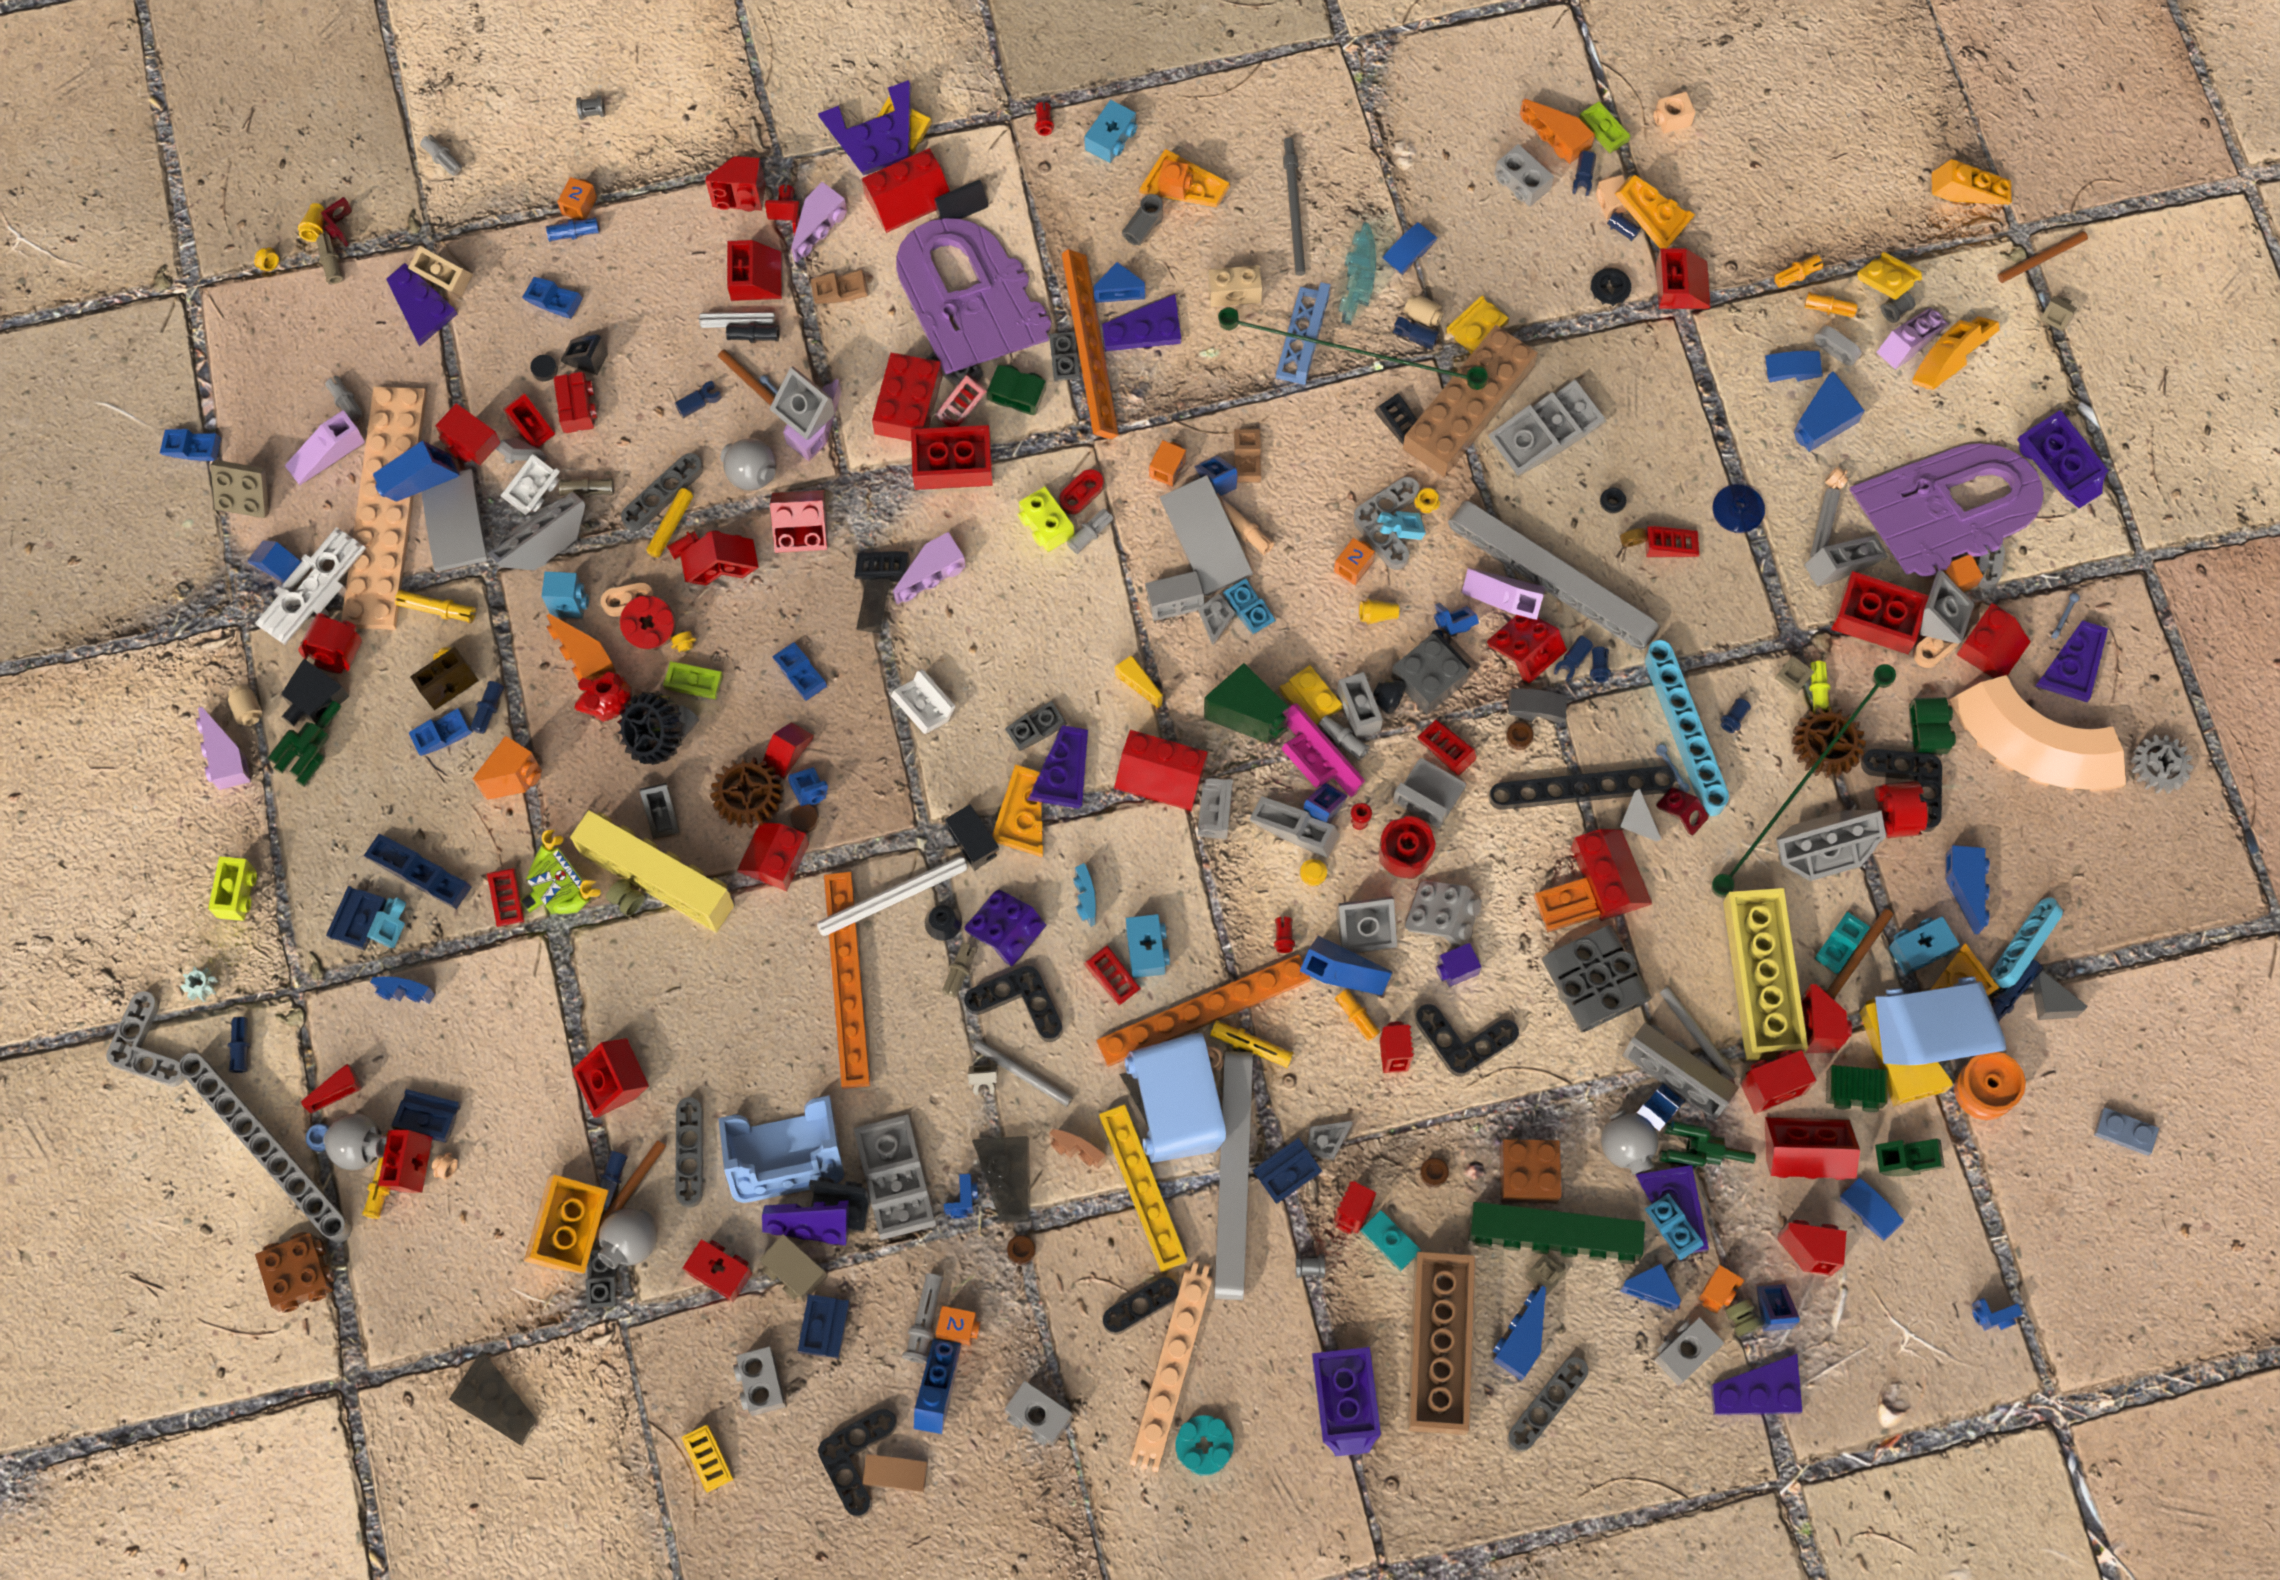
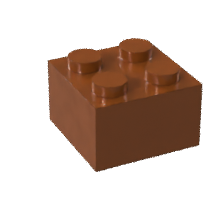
M1503 1139L1499 1147L1501 1203L1557 1204L1561 1198L1560 1140Z

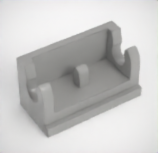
M1196 571L1145 583L1148 595L1147 600L1153 621L1198 611V608L1204 604V594Z
M1209 778L1203 783L1197 837L1227 839L1233 779Z

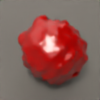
M606 672L599 677H593L592 680L581 678L578 682V688L584 690V692L578 698L574 708L578 712L595 716L597 720L602 722L612 720L620 715L619 711L625 709L624 703L631 701L632 687L624 677H620L619 674Z

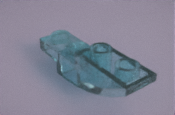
M1367 222L1363 223L1361 231L1356 230L1352 245H1355L1353 252H1348L1344 266L1348 267L1347 277H1349L1346 290L1349 291L1348 297L1342 298L1339 312H1342L1341 322L1349 325L1352 324L1358 304L1369 306L1376 271V250L1373 234Z

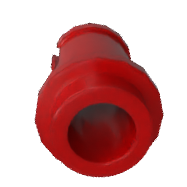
M1043 102L1035 106L1037 122L1034 126L1037 133L1041 136L1050 135L1054 129V123L1051 121V105L1045 102V110H1043Z
M687 531L686 536L667 545L674 560H677L680 557V553L689 548L692 543L699 540L695 531L691 533Z
M1357 803L1352 807L1350 814L1353 828L1363 830L1368 826L1369 820L1372 817V809L1369 805Z
M1284 916V922H1282V918L1278 917L1275 919L1276 941H1274V947L1278 953H1290L1293 951V947H1295V941L1292 940L1293 919Z

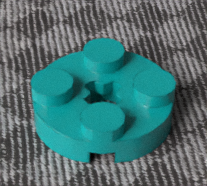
M1207 1415L1193 1417L1180 1428L1175 1442L1176 1455L1180 1463L1196 1475L1209 1476L1216 1474L1228 1464L1233 1454L1234 1442L1232 1434L1220 1419ZM1201 1438H1206L1208 1442L1213 1443V1447H1210L1206 1454L1203 1453L1202 1449L1196 1448V1444L1201 1442Z

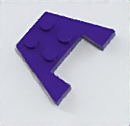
M909 80L888 87L895 109L894 112L847 129L839 106L818 113L821 121L863 176L910 157V98L912 86Z

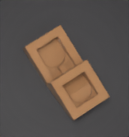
M862 270L838 277L833 272L810 279L816 304L845 302L868 296L865 274Z
M1234 429V467L1237 470V483H1261L1260 429Z
M866 1454L862 1484L865 1486L924 1493L928 1463Z

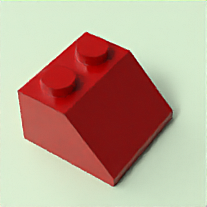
M1991 603L1956 655L1990 677L1998 678L2009 675L2031 641L2014 616Z
M779 823L758 825L737 872L787 892L809 846L806 833Z
M1810 984L1801 997L1808 1050L1805 1053H1837L1845 1045L1849 1037L1852 1036L1851 1020H1847V1011L1817 984Z
M627 1038L601 1042L572 1069L594 1118H598L635 1100L649 1087Z

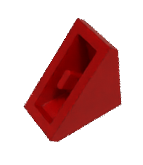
M522 393L503 408L510 425L528 444L539 448L555 435L525 393Z
M792 722L773 733L763 758L768 764L767 768L773 766L776 770L775 775H780L782 779H785L814 738V735Z

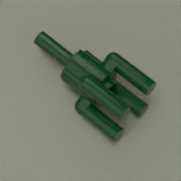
M332 701L316 724L306 722L299 733L294 730H288L267 757L269 761L276 764L273 768L283 774L297 755L300 758L289 772L298 777L295 780L298 784L305 787L325 760V756L320 752V749L329 739V735L324 730L342 706Z
M1677 1121L1666 1123L1663 1127L1664 1134L1688 1138L1686 1152L1668 1149V1151L1661 1150L1659 1154V1161L1681 1166L1692 1165V1168L1705 1166L1706 1163L1719 1166L1723 1158L1751 1164L1755 1162L1756 1153L1726 1147L1725 1139L1711 1136V1130L1707 1127Z

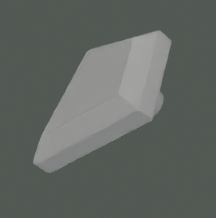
M518 438L500 440L501 443L496 448L505 456L504 461L513 464L515 460L527 461L532 454L541 461H546L547 457L538 448Z
M1219 593L1198 608L1210 642L1214 645L1235 616V611Z
M1352 1121L1310 1127L1307 1150L1312 1157L1334 1160L1353 1124Z

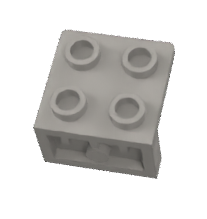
M1419 758L1404 784L1400 782L1395 790L1393 802L1440 829L1464 791L1466 783L1425 759Z

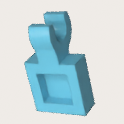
M388 898L384 907L385 912L377 911L367 937L388 948H395L405 925L404 922L399 920V917L406 906V902L399 898H395V900Z

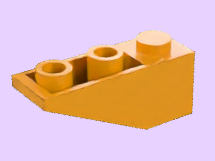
M1954 159L1949 160L1931 172L1932 195L1952 202L2006 205L2012 203L2011 180Z

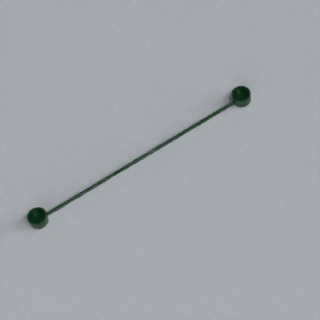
M1231 307L1222 309L1218 314L1219 325L1224 330L1230 331L1238 325L1444 373L1467 379L1468 386L1474 390L1484 388L1488 382V373L1480 366L1472 367L1467 372V375L1242 322L1239 321L1238 312Z
M1881 664L1875 669L1873 673L1875 686L1729 875L1719 874L1713 879L1711 889L1716 896L1724 898L1729 892H1733L1734 880L1732 877L1878 687L1887 688L1893 684L1896 678V671L1891 665Z

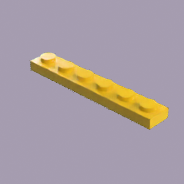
M1125 1104L1099 1114V1119L1160 1272L1162 1273L1187 1263V1258Z

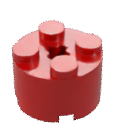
M639 596L631 600L624 607L620 617V629L625 639L632 645L645 650H653L666 645L674 636L676 618L672 608L665 601L654 596ZM652 616V622L655 625L653 628L647 627L645 630V624L642 620Z
M318 613L311 621L298 650L304 659L307 660L309 656L315 660L313 665L322 670L342 673L343 669H346V672H348L362 644V639L356 632L357 627L349 621L339 622L325 614Z
M1918 781L1889 783L1875 787L1874 795L1878 802V809L1882 811L1887 838L1922 835L1921 831L1926 830L1927 804L1926 801L1921 802L1919 794L1924 793Z
M1405 816L1404 818L1389 822L1382 832L1378 854L1381 865L1390 874L1400 878L1415 879L1425 872L1431 864L1436 846L1430 826L1425 821L1413 816ZM1406 845L1411 846L1408 850L1404 849Z

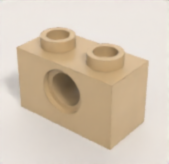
M421 246L418 247L408 269L461 297L473 276L472 273Z
M1259 265L1208 270L1210 306L1219 307L1261 303L1262 283Z

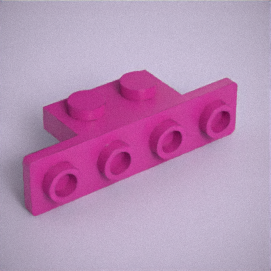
M1297 703L1291 705L1288 711L1287 726L1297 737L1286 742L1282 747V751L1315 788L1335 779L1350 797L1356 795L1365 782L1364 778Z

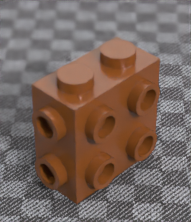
M300 1232L290 1237L289 1241L282 1244H268L262 1248L263 1251L255 1254L270 1305L278 1312H292L299 1308L298 1304L306 1301H320L326 1297L327 1293L334 1291L331 1283L335 1281L334 1274L330 1265H326L323 1255H326L324 1243L321 1238L317 1239L311 1233Z

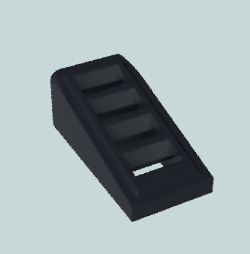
M1397 393L1379 405L1374 412L1403 445L1406 433L1415 424L1417 418L1400 394ZM1395 406L1398 410L1390 414L1388 410ZM1402 414L1405 418L1396 423L1394 419ZM1409 422L1411 426L1402 431L1400 427Z
M909 552L857 553L854 578L899 582L909 568ZM864 561H869L868 571H863ZM874 562H879L878 571H873ZM885 562L889 563L888 570H884ZM895 563H899V570H894Z

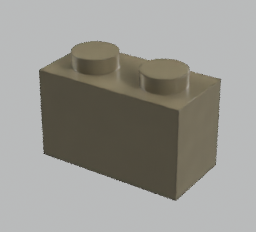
M784 1234L759 1259L764 1266L761 1271L773 1282L778 1278L785 1285L782 1290L794 1301L799 1297L805 1302L808 1294H812L828 1277L821 1267Z

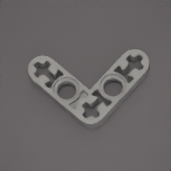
M1411 477L1399 479L1358 506L1353 517L1355 527L1383 562L1393 570L1403 569L1407 565L1409 551L1394 532L1387 534L1388 540L1386 542L1380 543L1374 539V535L1380 532L1384 524L1377 522V518L1382 512L1394 515L1396 511H1400L1414 502L1419 493V484ZM1405 486L1407 489L1412 488L1411 494L1409 492L1401 494L1403 487ZM1382 499H1390L1394 506L1390 509H1383L1380 507L1379 502ZM1361 514L1364 516L1370 515V521L1368 522L1366 519L1361 521ZM1392 551L1396 555L1402 554L1401 561L1397 558L1392 560Z
M138 992L132 997L106 1054L107 1060L115 1068L169 1087L179 1086L183 1083L185 1077L179 1070L178 1061L141 1049L158 1012L159 1001L149 992ZM148 1001L150 1003L149 1008L144 1007L142 1009L139 1007L141 1002L145 1003ZM134 1014H136L139 1017L141 1015L144 1018V1021H141L137 1017H133ZM131 1024H139L140 1031L135 1037H127L126 1030ZM124 1039V1040H125L126 1042H128L129 1044H133L132 1047H130V1046L127 1045V1044H126V1046H125V1045L122 1043V1040ZM124 1051V1053L127 1054V1057L125 1059L121 1058L120 1060H118L115 1057L116 1054L123 1053ZM145 1058H152V1068L145 1072L141 1071L139 1067L141 1061ZM162 1066L170 1071L175 1069L178 1073L176 1076L169 1078L164 1072L160 1071V1068Z

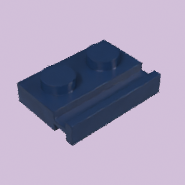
M348 886L326 936L331 940L334 939L340 943L365 951L371 939L367 937L373 920L377 911L384 910L387 900L384 897Z
M406 1089L404 1092L405 1096L400 1102L391 1125L393 1130H411L433 1137L432 1140L447 1143L456 1120V1114L461 1108L460 1103Z
M1299 1138L1253 1169V1172L1276 1205L1323 1172Z
M808 1294L798 1353L840 1359L850 1306L849 1300Z

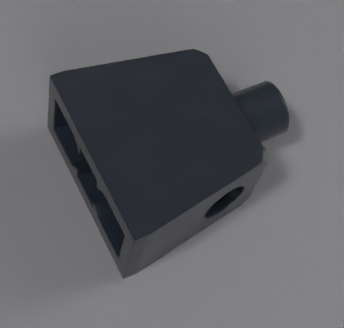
M303 659L282 691L281 695L290 707L281 717L293 727L303 716L316 724L332 701L341 704L349 695L340 684L306 659Z

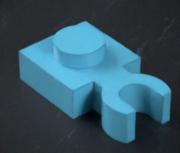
M1396 511L1392 515L1382 512L1377 518V522L1384 523L1380 533L1390 534L1396 532L1398 538L1422 540L1425 535L1420 513Z

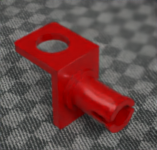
M784 184L779 187L778 200L765 201L767 219L792 221L795 236L801 215L799 201H793L795 189L791 185H787L785 193Z

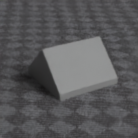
M794 366L790 367L769 408L806 440L814 436L835 415L832 398Z
M1942 570L1936 574L1924 610L1920 635L1958 644L1963 641L1974 603Z
M1393 896L1338 903L1336 918L1341 947L1354 953L1397 947Z

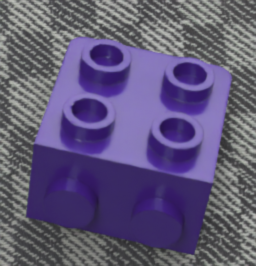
M996 890L966 924L965 931L993 947L1001 959L1012 967L1047 925L1032 906L1002 890Z

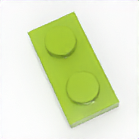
M1600 101L1580 113L1579 119L1595 134V138L1609 154L1630 141L1631 135Z
M670 661L663 687L665 690L716 700L723 674L721 671Z

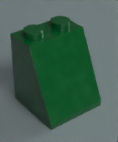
M1245 663L1239 666L1204 698V717L1210 722L1265 743H1269L1273 738L1279 739L1287 730L1289 706Z

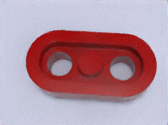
M1094 469L1081 472L1060 493L1059 502L1061 509L1071 515L1078 514L1085 509L1103 490L1104 482L1101 473ZM1089 483H1093L1095 486L1093 488H1088L1086 485ZM1074 500L1077 504L1070 505L1068 502Z

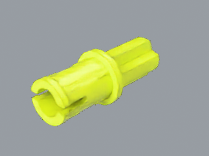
M1817 660L1810 664V668L1814 671L1811 676V685L1809 686V690L1812 692L1814 714L1815 710L1819 707L1824 712L1829 707L1828 691L1831 689L1827 679L1826 663Z

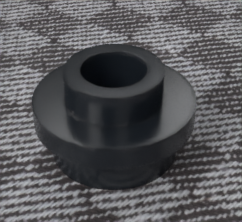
M1618 488L1606 489L1601 494L1600 505L1608 513H1618L1626 505V496ZM1614 499L1617 501V504H1611L1608 500Z

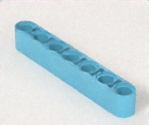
M1656 640L1649 646L1645 656V665L1696 797H1698L1709 816H1717L1724 810L1729 800V792L1674 651L1668 642ZM1653 653L1662 654L1664 659H1657ZM1662 677H1670L1674 682L1667 683L1662 679ZM1678 700L1683 706L1676 707L1671 701ZM1687 724L1692 728V731H1685L1680 725ZM1690 748H1697L1702 755H1694L1691 753ZM1700 772L1708 773V774L1710 775L1711 779H1710V780L1703 779V778L1699 775V773H1700ZM1709 797H1717L1720 800V804H1713L1710 802Z

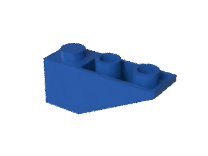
M1952 845L1946 853L1945 880L1973 933L1978 935L1989 923L1990 915L1989 910H1985V900H1988L1990 888L1989 884L1985 883V874H1988L1990 861L1989 858L1985 857V848Z
M1317 936L1310 946L1300 969V972L1323 983L1377 995H1383L1393 971L1321 936Z
M1543 1285L1538 1292L1535 1290L1531 1291L1523 1303L1528 1307L1523 1316L1518 1313L1508 1326V1328L1513 1330L1507 1340L1501 1337L1493 1350L1497 1354L1493 1362L1521 1381L1526 1377L1541 1353L1546 1287Z
M933 1338L914 1409V1429L938 1434L943 1433L961 1343Z

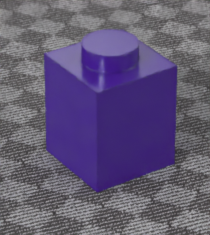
M1468 943L1440 955L1436 971L1441 981L1446 980L1448 987H1452L1479 975L1482 967L1471 944Z

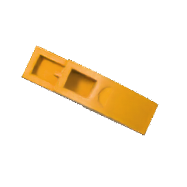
M1980 316L1971 322L1959 320L1941 336L1925 356L1912 379L1913 384L1931 390L1939 387L1940 384L1967 365L1966 355L2000 331L1999 322Z

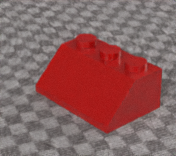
M930 148L862 178L864 195L886 233L936 211L934 199L950 192L942 169Z
M1130 729L1121 755L1114 789L1192 811L1207 765L1208 752Z
M1598 829L1574 838L1571 850L1582 877H1587L1596 906L1601 913L1599 916L1600 921L1652 905L1622 829Z
M1765 1117L1766 1162L1770 1176L1779 1178L1856 1179L1860 1147L1850 1120Z

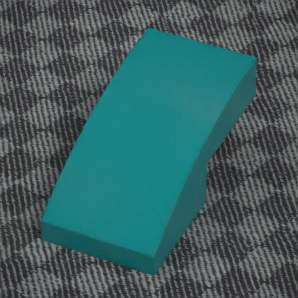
M1847 911L1814 959L1838 974L1870 926Z

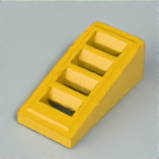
M1129 656L1115 666L1117 678L1157 708L1162 706L1163 694L1133 656Z
M709 1425L700 1427L681 1437L706 1493L734 1480ZM707 1436L709 1441L693 1447V1442ZM712 1447L714 1452L698 1458L697 1454ZM717 1458L719 1463L703 1470L702 1465ZM722 1469L724 1474L708 1481L706 1476Z

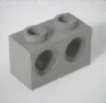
M1519 144L1497 161L1494 174L1500 184L1506 185L1514 192L1515 197L1519 201H1524L1529 207L1551 190L1554 175Z
M769 1346L736 1355L738 1364L733 1365L737 1382L742 1381L744 1392L740 1393L743 1410L748 1409L749 1413L755 1416L785 1408L786 1403L772 1348ZM752 1362H762L760 1373L756 1375L748 1373V1367ZM761 1389L768 1390V1399L763 1403H756L754 1397L757 1391Z

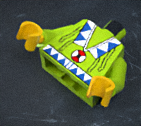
M554 829L543 832V843L533 860L528 872L529 875L526 878L533 891L520 901L529 913L542 904L545 905L551 915L556 913H578L591 900V897H598L601 894L600 889L591 890L592 885L596 881H583L558 848H554L555 845L563 842L561 835L552 839V834L555 832Z

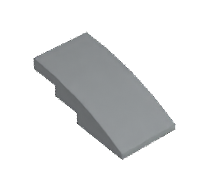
M1573 380L1556 394L1550 393L1533 407L1528 405L1490 433L1488 437L1515 473L1520 476L1567 449L1605 423L1606 419L1578 382Z
M472 469L458 471L460 476L422 491L425 521L435 572L488 561L484 525L481 520L479 499L476 494L475 477Z
M1207 475L1159 497L1193 572H1197L1205 596L1253 575Z
M909 1115L854 1128L880 1240L936 1226Z

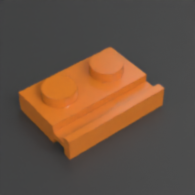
M1587 877L1537 892L1534 895L1540 915L1546 925L1547 933L1597 918L1601 914L1596 906Z

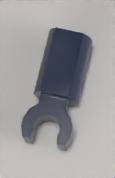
M1582 151L1579 154L1576 179L1572 186L1573 194H1576L1579 186H1583L1586 189L1585 196H1589L1596 162V154L1594 152Z
M1398 316L1394 324L1393 333L1409 337V341L1431 350L1439 336L1438 331L1417 322L1412 324L1403 317Z
M713 381L706 382L700 391L696 390L674 402L683 419L705 407L706 403H715L722 398L719 391L713 394L708 393L715 388Z
M1579 636L1564 656V660L1558 662L1555 666L1554 674L1557 675L1561 669H1566L1569 674L1565 681H1571L1575 674V668L1581 665L1594 647L1592 641L1584 636Z

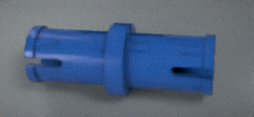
M596 217L578 221L571 219L566 223L547 225L546 232L549 242L567 238L575 240L579 236L598 234L599 226Z

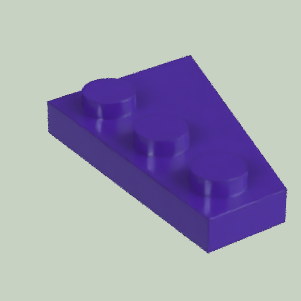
M404 263L386 280L420 347L458 314L444 298L417 273L408 269L409 266Z
M1692 1165L1636 1174V1178L1651 1204L1669 1194L1684 1213L1686 1220L1704 1244L1693 1253L1709 1251Z

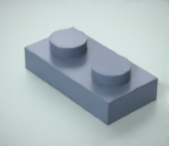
M2104 1107L2101 1110L2094 1136L2149 1156L2152 1154L2159 1128Z

